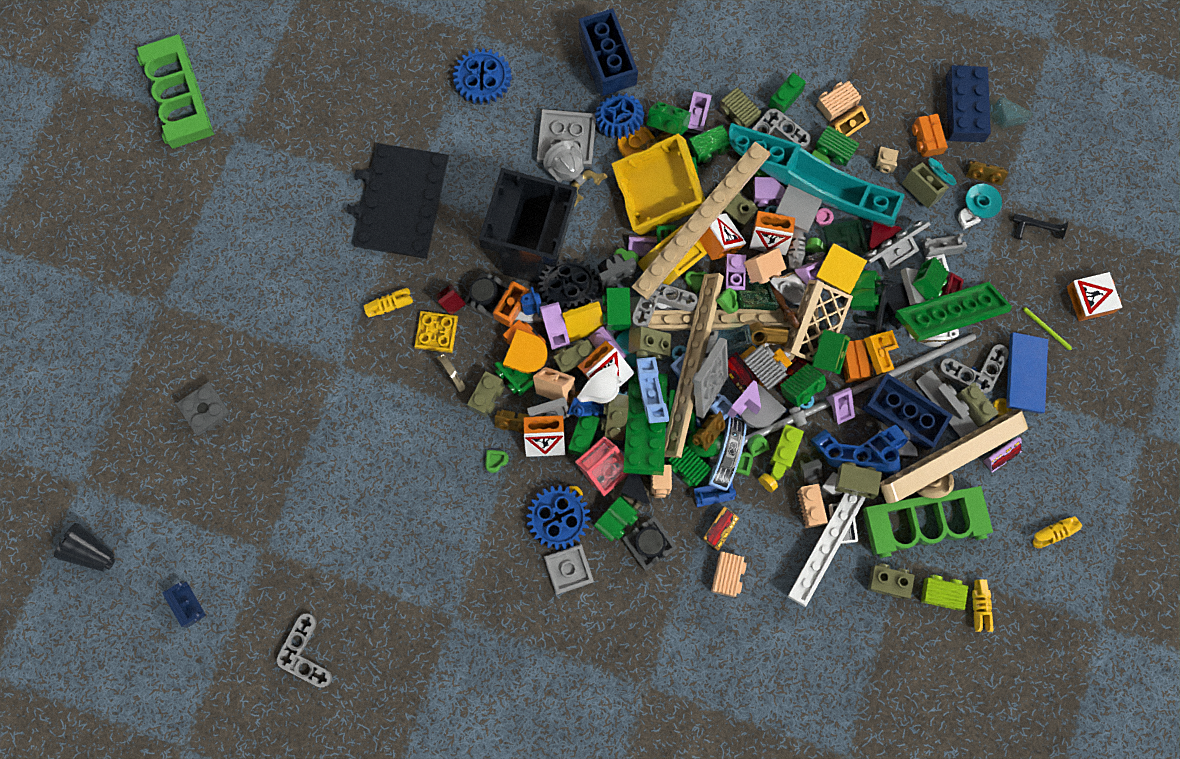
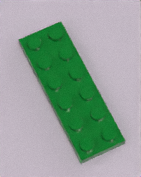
M986 282L897 310L895 316L912 337L919 342L1008 313L1012 306L990 282Z
M634 372L629 378L628 387L629 408L626 422L623 473L663 476L666 422H648L641 398L638 374ZM659 373L658 379L662 397L667 406L668 374Z

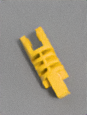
M404 288L391 293L392 295L382 296L381 299L377 298L364 305L366 315L368 317L383 315L385 312L388 313L395 310V308L399 309L411 304L413 299L409 296L410 290Z
M1074 516L1049 525L1034 534L1033 547L1038 549L1063 540L1079 531L1082 524Z
M974 580L972 598L975 631L981 632L983 630L984 616L985 629L988 632H993L991 593L988 590L987 580Z

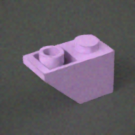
M755 177L753 182V203L758 204L759 207H767L769 205H776L778 207L786 189L775 178Z
M727 254L724 270L725 290L732 288L735 291H745L746 265L744 262L746 261V255Z
M559 302L540 307L552 350L570 345Z

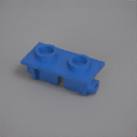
M531 287V293L521 297L522 310L525 315L537 313L538 317H540L541 299L539 293H534L533 287Z
M574 398L567 414H574L577 417L591 416L592 414L594 416H604V405L594 401L580 402L578 398Z
M732 482L727 491L711 485L694 488L696 505L701 507L734 500L736 491L733 489Z

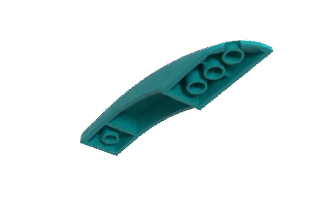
M731 123L729 141L739 155L743 156L754 142H757L770 152L768 159L759 168L763 172L787 186L789 184L822 199V203L830 207L889 227L894 226L905 194L863 181L842 172L801 148L800 144Z

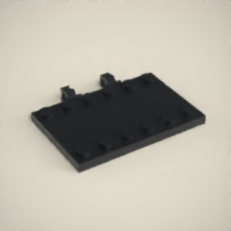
M377 143L371 169L367 168L366 171L356 170L354 175L355 180L363 179L367 186L363 203L360 202V206L347 205L346 211L348 214L356 215L355 218L359 220L354 247L427 259L449 155Z

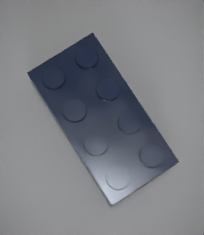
M952 65L946 74L948 141L985 142L991 134L988 67Z
M888 373L878 379L861 408L888 427L897 425L910 441L926 451L936 446L953 416Z

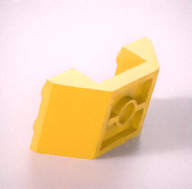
M685 223L656 245L637 263L644 272ZM699 240L662 282L663 284L670 285L686 270L708 254Z

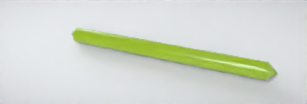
M1023 307V311L1067 350H1072V347L1028 308Z

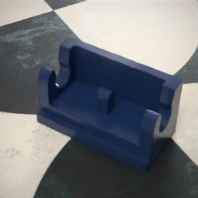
M180 582L162 592L181 627L188 628L206 616L188 582L183 584Z

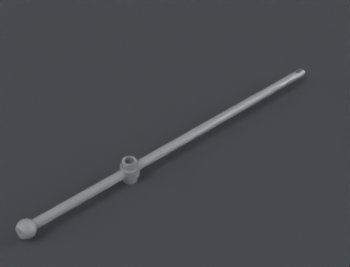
M972 333L893 370L850 388L852 396L875 386L878 379L886 373L895 377L975 340L976 335ZM824 400L804 410H801L800 406L798 408L794 407L789 410L791 416L745 436L744 445L748 443L752 436L756 434L766 436L783 428L786 424L795 423L796 427H800L807 423L805 417L831 405L827 400ZM719 454L707 458L710 462L715 463L718 460Z

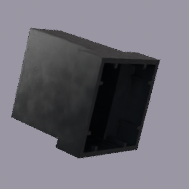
M501 168L479 236V243L481 248L499 252L504 275L538 284L545 265L557 266L576 203L577 187Z

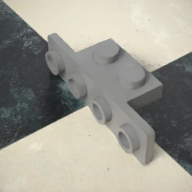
M921 220L911 224L910 229L900 231L893 240H886L879 249L867 252L865 254L866 257L863 259L867 260L866 263H872L880 258L885 269L890 270L919 251L913 236L930 226V222Z
M932 370L916 381L933 403L953 415L949 424L961 438L978 429L977 425L968 416L967 410H969L967 404L963 400L959 401L955 396L957 392L951 385L943 384Z

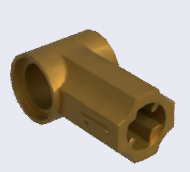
M755 322L748 328L751 341L757 346L765 343L780 345L787 343V327L764 326L762 323ZM762 332L759 336H754L755 333Z

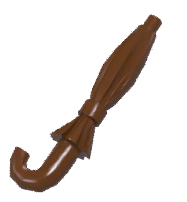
M770 283L767 284L774 304L784 313L785 322L789 321L792 327L795 329L799 328L800 324L796 318V312L789 309L783 295Z

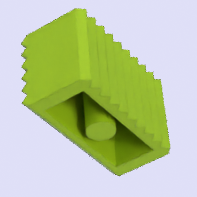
M930 575V578L924 579L921 596L922 603L958 611L965 610L968 586L962 585V581L950 579V582L943 581V577L937 575Z

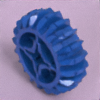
M620 93L618 96L612 94L611 98L605 97V102H600V107H597L595 113L596 125L606 137L611 135V138L614 139L617 136L621 140L622 136H625L628 139L629 134L634 135L635 130H640L644 119L643 106L633 95L629 97L627 93L624 96H621Z

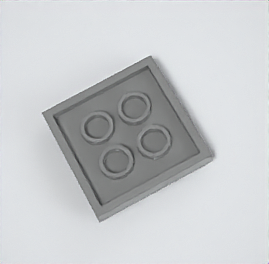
M542 109L537 163H543L545 154L553 145L561 141L570 140L580 147L581 154L586 159L583 161V166L592 167L596 127L595 114Z
M719 338L717 343L712 345L709 356L703 359L701 369L693 376L694 407H696V416L705 417L728 378L726 339Z

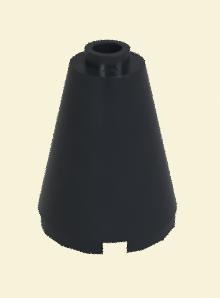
M74 523L64 535L65 539L62 543L59 542L54 552V557L58 560L102 572L106 569L110 570L116 561L113 558L114 553L78 523Z

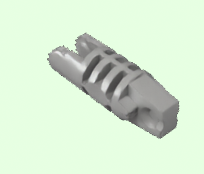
M794 228L793 237L788 248L789 268L793 271L803 265L806 246L804 232Z

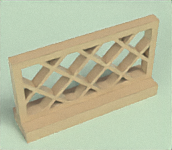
M809 280L796 316L800 327L797 329L791 327L783 351L812 362L813 355L817 352L818 348L813 349L810 340L816 337L819 338V335L823 333V331L820 332L817 322L825 319L828 327L825 330L840 333L853 296L825 285L819 280ZM822 289L827 290L830 297L825 301H822L820 296ZM840 296L846 298L844 305L838 308L835 299ZM831 301L834 311L827 314L824 304ZM820 307L823 316L815 319L814 311ZM836 313L838 321L837 324L832 326L829 316ZM814 325L817 334L809 337L807 329L809 326ZM807 342L810 352L806 354L799 353L802 344Z

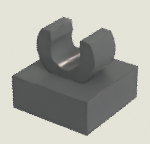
M810 457V462L806 464L802 460L800 461L801 477L804 483L823 477L822 464L819 459L815 460L813 457Z

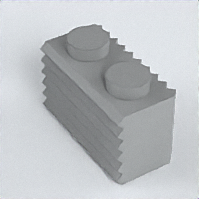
M760 345L744 359V362L764 386L770 390L787 376L785 372L787 368L781 361L776 362L772 357L775 354L769 346L764 347Z

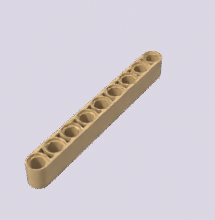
M1016 409L1007 412L880 482V488L886 503L900 501L1026 431L1028 426L1022 410Z

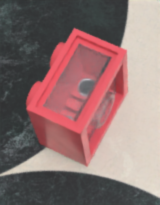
M605 436L575 461L590 484L603 496L608 494L630 474L623 473L624 456L618 447Z

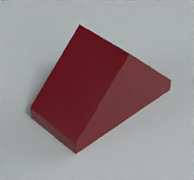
M873 222L869 230L866 253L873 249H878L886 240L895 238L896 234L902 230L901 227H889Z
M452 283L437 294L438 302L450 315H453L466 305Z

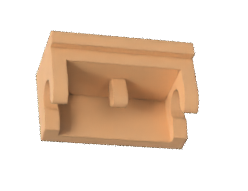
M544 367L533 376L536 394L552 400L565 397L567 403L569 402V390L571 395H575V377L548 367Z

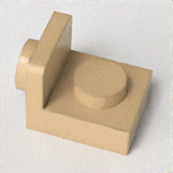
M880 147L875 169H879L882 173H893L897 167L896 160L899 151Z

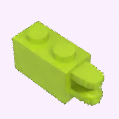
M787 424L781 431L769 463L773 465L770 476L775 481L781 479L785 470L788 471L791 468L804 431Z

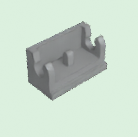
M963 233L942 238H925L921 241L925 258L942 254L946 256L962 253L967 247L966 242L961 241Z

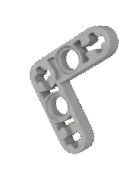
M777 109L767 111L752 128V130L757 131V128L764 127L768 135L775 131L785 140L800 144L802 149H805L810 142V135ZM777 116L776 120L774 119L769 125L770 117ZM789 125L792 128V132L785 133L782 127ZM799 138H805L804 142H798Z
M661 283L648 300L643 296L640 297L633 314L632 326L634 328L641 326L648 328L657 303L683 311H693L697 306V296L694 293ZM668 293H673L676 296V298L671 300L668 299L665 295ZM648 302L652 307L645 309L642 307V304ZM641 314H643L644 320L641 323H638V321L641 318Z
M1003 345L994 346L989 352L980 372L950 358L941 362L939 372L944 377L965 388L971 385L975 377H977L978 379L975 381L976 386H979V389H981L980 384L984 382L986 388L984 390L981 389V392H984V395L992 390L1008 358L1009 352ZM1000 350L1002 356L997 362L993 361L997 356L996 352ZM947 364H950V365H951L950 368H951L952 370H950L949 372L946 371V367H945V366H946ZM989 365L993 366L996 373L989 374L986 371V367ZM957 369H960L956 376H954V374L956 373L955 371ZM961 373H968L970 381H963Z
M303 614L297 619L277 657V664L282 669L317 687H327L332 681L331 673L327 669L300 656L317 624L313 615ZM308 618H310L309 622L312 623L311 626H306V628L303 631L307 632V635L305 636L303 633L296 632L297 629H303L304 624L302 623V620H307ZM299 635L302 638V644L299 647H294L292 639ZM287 647H289L291 650L297 651L296 654L291 653L289 658L290 660H292L291 663H286V665H284V660H282V657L288 656L290 653V651L286 650ZM303 663H307L310 666V671L306 675H302L299 671ZM315 668H317L315 673L319 675H322L323 673L326 674V682H321L320 684V679L315 676L312 677V680L309 679V677H311V675L314 673Z

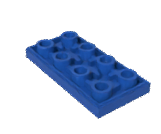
M1014 332L1010 334L1006 408L1021 409L1039 414L1045 413L1048 339Z

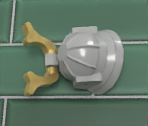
M565 140L556 143L547 151L543 164L546 171L551 173L560 183L562 181L571 182L576 180L571 184V186L577 187L576 206L579 201L583 200V197L578 194L579 187L590 178H593L594 183L599 185L602 180L607 178V175L605 173L597 174L591 170L581 174L584 169L583 161L586 159L575 142Z

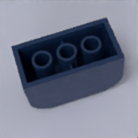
M614 9L580 18L579 39L582 51L600 96L636 86L638 70Z

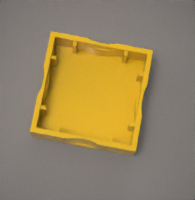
M679 133L654 144L645 151L634 153L612 163L619 188L624 195L625 207L632 229L639 235L655 230L656 225H667L695 213L706 200L686 140Z

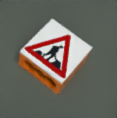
M758 211L751 234L749 249L768 251L779 248L781 255H786L794 233L795 217Z
M727 213L720 214L699 239L712 260L724 258L727 254H735L746 244Z
M1110 272L1075 280L1067 286L1078 321L1113 314L1122 308L1121 300L1117 294Z
M604 341L577 366L588 380L600 370L616 364L618 368L617 375L623 380L622 384L634 374V371L616 348L607 341Z
M563 415L524 417L526 457L565 455Z

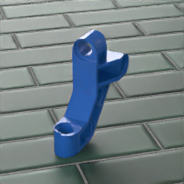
M894 425L880 432L861 446L839 444L828 433L827 429L812 437L810 441L830 466L840 467L842 464L850 462L856 464V467H873L876 471L890 477L901 471L898 449L908 442V438L897 425ZM833 453H839L837 457L830 456ZM862 456L867 457L864 461L858 460Z

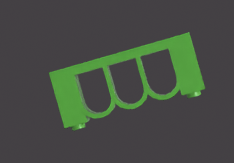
M178 34L138 47V62L140 66H144L145 74L153 84L151 89L152 95L160 106L158 113L161 121L164 123L162 125L164 131L162 138L165 144H169L173 149L214 135L185 44L180 35ZM180 61L182 71L164 77H154V73L158 68ZM187 82L190 92L170 99H161V94L164 90ZM191 104L195 105L197 114L177 121H168V116L172 111Z
M981 486L951 491L948 495L941 498L919 497L895 503L870 506L862 510L873 556L879 555L880 558L892 556L891 553L897 550L911 548L917 542L923 545H933L942 541L944 537L949 540H959L967 536L968 538L975 537L977 541L987 539V535L993 533ZM959 500L965 522V529L962 534H955L948 528L942 503ZM933 505L938 525V535L935 539H928L921 533L915 508ZM906 510L912 533L911 541L908 544H901L895 540L888 513Z

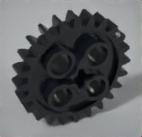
M567 258L566 262L559 259V264L556 267L546 266L547 271H542V276H540L538 283L539 296H542V301H546L547 305L559 302L561 312L564 308H567L568 311L571 308L576 309L579 306H585V303H591V299L595 300L596 294L599 293L598 275L595 274V269L590 270V264L584 266V261L578 264L577 259H574L573 262H570L569 258Z

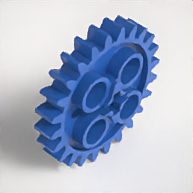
M476 48L474 54L468 51V57L462 55L463 61L457 60L458 66H454L453 81L457 92L460 91V96L466 95V101L472 98L473 104L477 100L480 101V105L485 100L487 104H490V99L497 102V96L503 98L502 92H508L507 87L511 86L510 80H512L511 68H509L508 61L504 62V56L499 57V52L493 55L492 49L486 53L484 48L481 52ZM482 63H485V64H484V75H483V83H484V86H483V90H480V89H481V80H480V78H481V74H482L481 64H482ZM490 83L495 84L494 86H487Z
M559 485L558 491L555 490L554 486H551V492L543 489V496L537 493L538 501L531 500L535 506L528 507L529 510L533 511L532 514L527 515V517L532 518V521L528 522L527 525H533L534 527L530 530V533L536 532L537 534L534 539L536 540L541 537L540 544L543 545L545 542H548V548L555 544V549L558 550L560 544H562L563 548L566 549L567 543L573 547L574 539L580 542L579 535H586L583 528H589L585 521H589L591 518L586 517L585 514L589 513L590 510H584L588 503H581L580 501L583 496L575 497L577 491L574 490L570 493V487H567L565 491H563L561 485ZM561 499L568 501V507L564 510L558 507V502ZM543 508L550 509L551 515L547 519L541 517V510ZM574 508L575 511L561 518V523L554 521L545 527L543 526V523L554 519L557 512L563 514ZM574 516L577 519V525L571 528L567 525V519ZM553 525L558 526L560 530L559 534L555 537L549 533V529Z

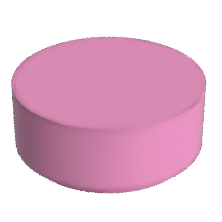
M821 208L818 210L814 220L818 226L827 227L832 223L834 216L831 210Z

